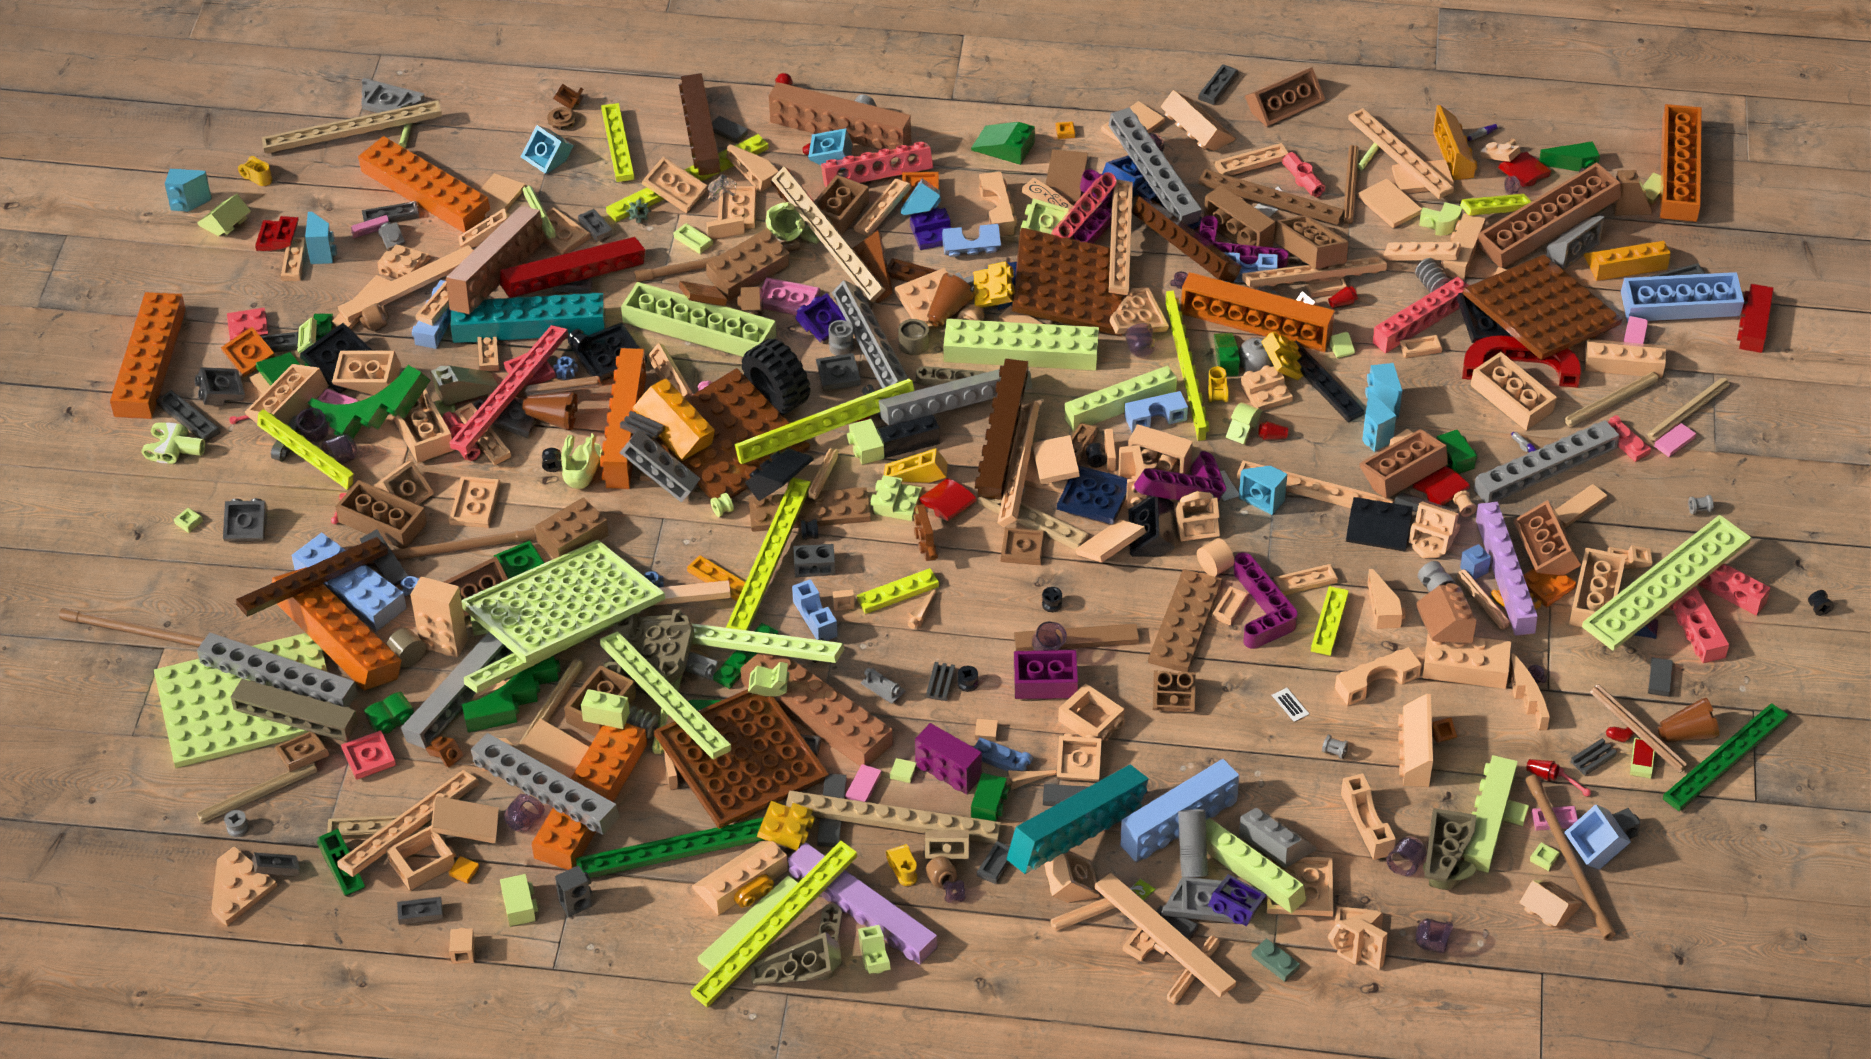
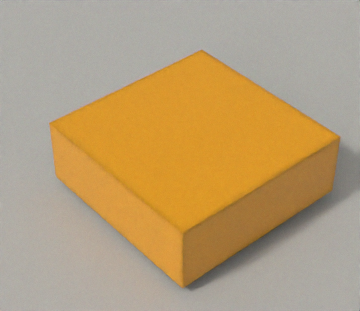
M1073 121L1057 122L1055 124L1057 139L1075 138Z
M460 856L449 870V876L468 884L478 871L479 864Z

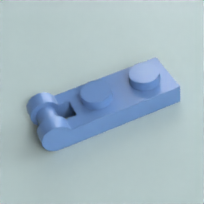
M981 737L974 746L975 749L982 752V762L1005 771H1027V765H1030L1033 761L1032 755L1027 752L1020 753Z

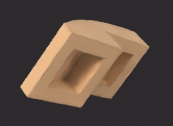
M1631 545L1629 550L1609 547L1607 552L1626 556L1624 569L1645 568L1652 565L1650 548Z

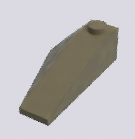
M1433 808L1424 878L1447 881L1474 835L1476 815Z
M825 932L756 961L750 965L752 983L759 985L814 980L829 974L842 962L839 943Z

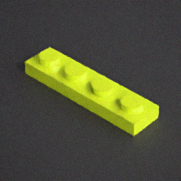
M1525 194L1462 199L1460 206L1469 216L1514 212L1531 201Z
M929 568L858 594L857 601L864 613L867 614L938 588L939 581Z
M1328 587L1311 645V652L1331 656L1349 590Z

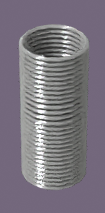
M1205 810L1178 811L1179 846H1181L1179 850L1181 854L1180 869L1182 877L1209 875Z

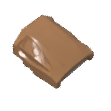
M1154 670L1153 710L1194 712L1196 672L1171 673L1160 671L1158 673V670Z

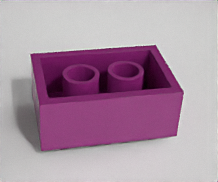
M1076 650L1014 651L1015 699L1070 698L1078 691Z
M929 723L915 738V763L919 769L929 772L938 780L946 782L955 790L961 791L966 795L979 782L982 774L981 751L932 723Z

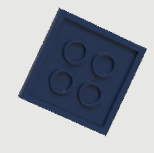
M1077 465L1080 476L1069 479L1057 503V510L1113 525L1126 500L1127 480L1129 478Z

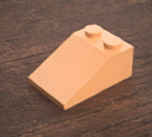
M340 351L332 383L333 385L375 395L389 386L399 376L401 362L395 351Z

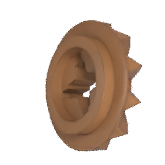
M555 108L547 116L548 124L552 125L553 128H568V125L573 126L574 121H576V114L570 108Z

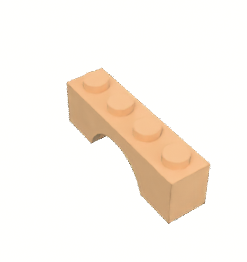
M1001 171L979 174V188L982 199L997 205L995 209L989 211V225L998 224L1000 236L1014 235V227H1017V218L1013 216V203H1009L1010 192L1006 191V178L1003 179Z
M1409 647L1397 650L1385 657H1379L1370 663L1361 664L1357 668L1341 672L1336 676L1335 689L1346 705L1349 706L1366 699L1367 686L1374 680L1391 679L1402 685L1419 678L1421 663Z
M1364 774L1343 778L1341 795L1373 860L1394 855L1396 838L1388 822L1383 824L1378 818L1373 805L1371 788Z

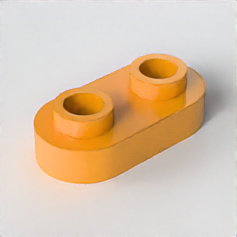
M763 874L741 887L735 893L734 901L741 908L749 907L773 889L774 881L767 874Z

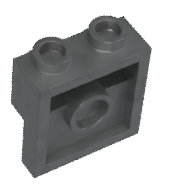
M200 367L198 375L195 376V386L199 387L198 398L203 400L204 405L223 406L225 400L244 401L245 393L238 369Z
M258 498L251 499V501H243L241 499L225 501L223 540L264 541L268 511L266 502Z

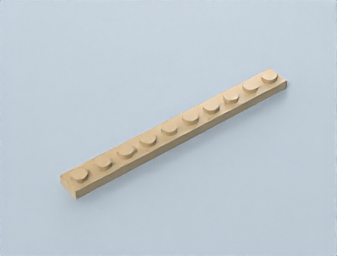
M439 100L265 136L262 137L265 154L274 153L280 150L293 149L299 146L442 117Z
M783 167L772 178V181L788 201L795 206L796 211L866 298L873 303L886 289L789 169Z
M789 791L786 806L790 808L792 803H796L813 809L812 816L925 834L926 830H969V840L992 844L998 841L1001 823Z

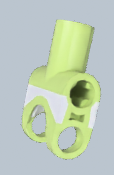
M159 422L152 426L151 433L154 437L159 438L160 441L146 444L142 449L143 456L148 460L174 464L180 453L203 455L205 440L187 437L189 431L182 424Z

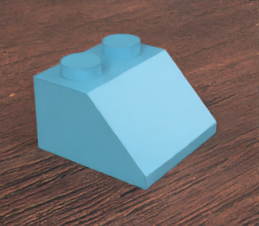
M537 125L521 158L545 174H548L567 160L574 145L552 130Z
M847 128L812 134L809 160L821 165L830 159L842 160L845 156H851L853 144Z
M169 170L164 184L172 211L189 212L212 199L206 171Z
M922 178L902 206L901 214L908 215L930 211L932 207L936 208L941 201L940 190Z
M312 211L308 212L305 239L310 264L333 263V257L337 255L336 244L333 245L334 232L330 231L329 223Z
M1394 363L1371 365L1370 373L1367 374L1368 387L1365 388L1366 398L1368 399L1369 393L1372 392L1398 418L1402 388Z
M1371 392L1368 395L1362 440L1366 446H1369L1375 452L1389 445L1390 439L1394 437L1396 415Z
M1272 466L1243 469L1240 476L1239 499L1273 515L1285 501L1287 473Z

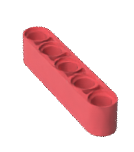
M1107 172L1096 179L1056 225L1051 234L1061 238H1070L1114 188L1116 177L1112 173Z

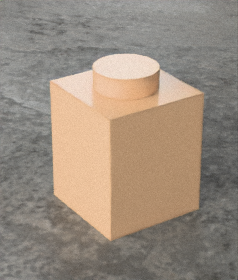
M473 928L451 929L449 952L452 964L474 963L475 937Z

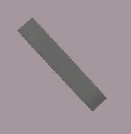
M293 416L288 425L296 433L302 435L306 428V419ZM277 440L272 447L271 458L282 462L286 459L291 449Z

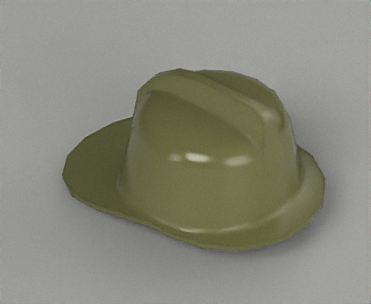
M1459 860L1447 881L1429 879V886L1442 890L1452 889L1461 880L1472 877L1476 873V867L1471 862ZM1425 862L1424 865H1423L1424 872H1425L1426 862Z

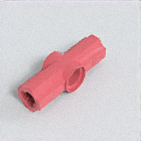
M1293 152L1288 153L1283 158L1282 163L1295 177V183L1298 186L1304 187L1311 196L1315 198L1321 196L1325 191V185L1312 172V165L1303 162Z
M450 411L442 416L453 439L465 424H462L457 415ZM475 443L467 453L462 451L460 453L465 460L471 462L480 455V449Z

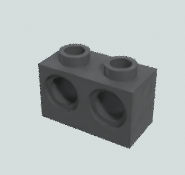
M834 544L793 546L795 577L835 575Z
M579 865L555 876L559 903L568 917L592 907L591 897H593V893L589 886L591 879L587 872L583 873Z

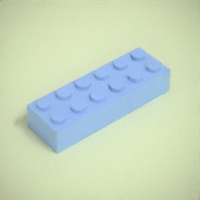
M1737 272L1624 278L1621 289L1627 322L1630 316L1647 319L1648 321L1740 316L1744 304Z
M321 532L291 555L294 569L299 570L312 566L345 551V549ZM362 565L323 583L361 621L376 632L407 609L404 593L367 565Z
M1224 759L1211 765L1122 819L1120 846L1136 863L1148 858L1156 850L1166 847L1169 842L1179 838L1178 811L1205 810V819L1207 820L1210 817H1215L1226 807L1233 806L1238 796L1239 774Z

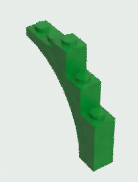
M407 365L403 372L389 386L362 401L350 404H329L311 398L307 404L313 408L312 412L320 418L323 415L326 417L325 420L330 423L329 426L335 430L333 433L341 440L347 438L352 441L363 425L368 429L372 426L378 430L389 414L394 417L399 415L405 419L431 380L419 370Z
M553 655L514 675L506 684L493 693L478 700L462 704L467 732L470 733L517 723L516 714L520 713L519 705L538 702L537 693H540L539 685L559 681L558 672H561L559 660H555Z

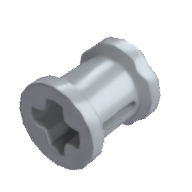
M1711 495L1701 498L1689 497L1688 505L1691 514L1701 511H1713Z
M1328 734L1324 740L1322 752H1330L1343 759L1349 742L1334 739L1332 735Z

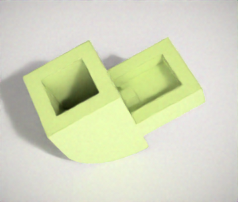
M1446 202L1441 212L1423 207L1419 226L1435 229V235H1449L1456 231L1458 219L1461 220L1462 207Z
M1242 402L1239 403L1231 416L1232 422L1226 438L1245 445L1251 428H1256L1262 410Z
M779 662L774 669L756 666L750 673L748 692L762 696H780L785 694L790 675L787 672L788 663Z
M880 925L858 929L863 963L868 973H882L885 970H891L890 961L885 951L884 935Z

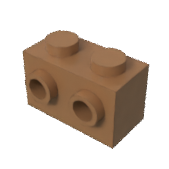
M742 287L741 296H738V308L743 312L757 316L763 314L762 289L760 287Z

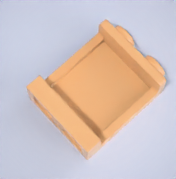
M1139 445L1120 447L1118 474L1121 477L1129 478L1127 480L1126 507L1128 509L1147 498V495L1139 493L1134 487V483L1145 469Z

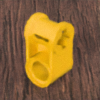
M250 156L246 163L238 166V172L243 178L259 186H267L273 181L269 164L255 156Z
M1219 366L1213 367L1209 370L1208 402L1218 400L1228 402L1226 370Z
M904 844L886 850L888 864L893 869L899 883L903 886L914 885L917 882V874L915 872L917 863L912 856L909 846Z

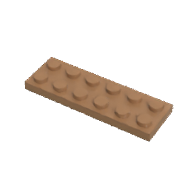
M867 487L821 491L815 500L808 498L807 494L793 528H801V520L810 522L812 519H817L818 526L871 522ZM784 494L768 495L760 501L756 497H749L752 532L769 530Z
M1186 569L1182 570L1148 657V663L1181 672L1189 671L1219 592L1222 578Z

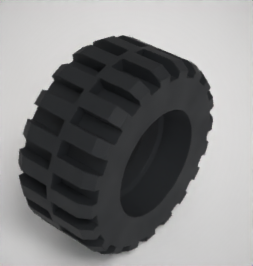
M766 339L744 354L741 362L742 370L744 371L743 375L781 415L789 413L808 400L811 388L809 387L810 382L807 379L806 370L803 369V365L798 360L797 355L791 351L789 346L784 345V342L778 341V339Z

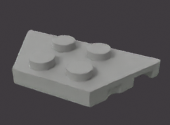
M366 78L362 79V109L380 113L417 105L425 100L424 93Z
M1182 877L1161 912L1162 916L1234 923L1232 918L1224 914L1215 913L1208 906L1213 892L1222 882L1220 880Z

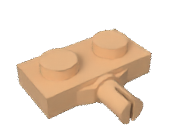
M1510 139L1506 144L1491 142L1480 151L1481 158L1510 162L1521 151L1519 146H1515L1517 144L1516 140Z
M1140 927L1135 930L1123 945V951L1139 961H1142L1148 952L1153 949L1163 955L1167 953L1163 947Z

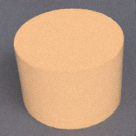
M1220 538L1211 541L1197 550L1198 561L1203 570L1210 576L1215 577L1234 566L1233 553L1227 543Z

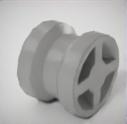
M232 810L226 814L224 822L230 836L240 837L247 833L248 823L244 812Z

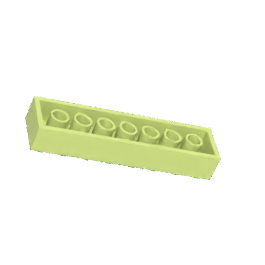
M640 282L635 284L621 306L622 319L625 324L742 357L748 350L766 339L776 338L775 320L725 306L689 301L685 295Z
M947 319L943 346L944 362L1004 365L1005 358L1028 361V367L1096 370L1099 327Z

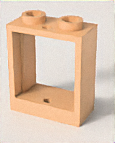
M1084 684L1059 707V722L1084 738L1086 735H1094L1102 739V742H1106L1116 729H1120L1125 722V709L1088 684ZM1089 703L1109 715L1098 728L1077 715Z
M431 826L386 849L390 865L409 891L450 870L455 863L454 857H456L453 848L445 844L443 835L431 832ZM432 844L441 857L413 872L404 859Z

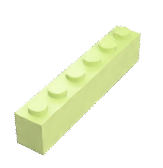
M1168 366L1074 399L1065 403L1064 419L1074 432L1080 423L1093 425L1125 413V403L1176 392L1177 377Z
M1492 755L1491 762H1486L1483 775L1487 777L1486 779H1481L1479 787L1482 795H1477L1474 807L1478 809L1477 812H1472V814L1476 815L1475 832L1461 856L1464 858V861L1474 864L1476 870L1489 873L1518 761Z
M1211 818L1206 820V850L1210 856L1253 887L1267 894V897L1291 914L1307 900L1304 885Z

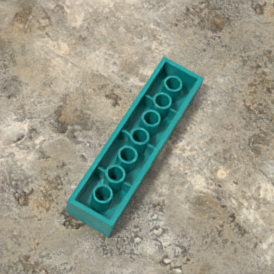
M603 293L485 299L470 314L451 310L453 343L478 342L477 337H481V340L486 337L491 338V340H493V337H497V340L541 338L551 325L567 329L569 335L575 329H581L587 335L605 329Z
M1130 764L1016 826L1007 860L1021 872L1027 874L1032 870H1037L1041 865L1053 861L1055 857L1067 853L1071 848L1080 846L1087 839L1094 838L1103 830L1110 829L1112 825L1119 821L1122 822V819L1142 808L1141 803L1143 796L1147 792L1146 787L1149 778Z

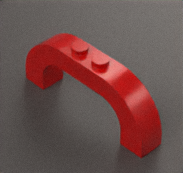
M1490 336L1473 343L1465 353L1462 379L1472 380L1474 369L1502 352L1512 361L1543 363L1551 366L1558 373L1559 386L1578 388L1581 375L1580 363L1576 355L1569 348L1541 360L1512 336Z

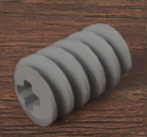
M1433 258L1424 259L1415 269L1417 278L1420 279L1421 283L1430 293L1450 282V279L1446 277V274L1439 268Z
M629 704L630 714L626 723L646 729V738L651 739L654 736V730L658 727L659 716L656 714L652 717L651 712L645 714L644 709H640L637 712V706H632L630 709Z

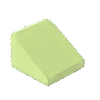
M1348 332L1330 337V347L1337 358L1355 354Z

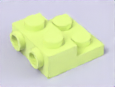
M1033 198L1032 204L1027 205L1025 215H1028L1027 221L1023 220L1021 228L1051 234L1052 230L1068 213L1069 209Z
M883 475L882 480H877L876 483L877 494H873L871 497V506H873L874 514L912 521L915 514L914 507L918 505L922 487L902 484V478Z

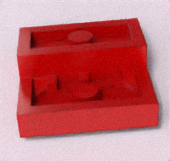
M1527 151L1518 154L1510 162L1503 161L1498 166L1500 170L1522 187L1533 186L1536 184L1537 179L1547 178L1552 172Z
M280 216L279 221L263 220L255 244L256 251H272L291 246L299 217Z
M1444 466L1414 483L1413 488L1427 494L1428 501L1443 506L1451 501L1456 493L1470 489V485L1458 473Z
M946 478L919 498L921 504L933 509L937 517L947 521L977 501L976 497L969 490L949 478Z

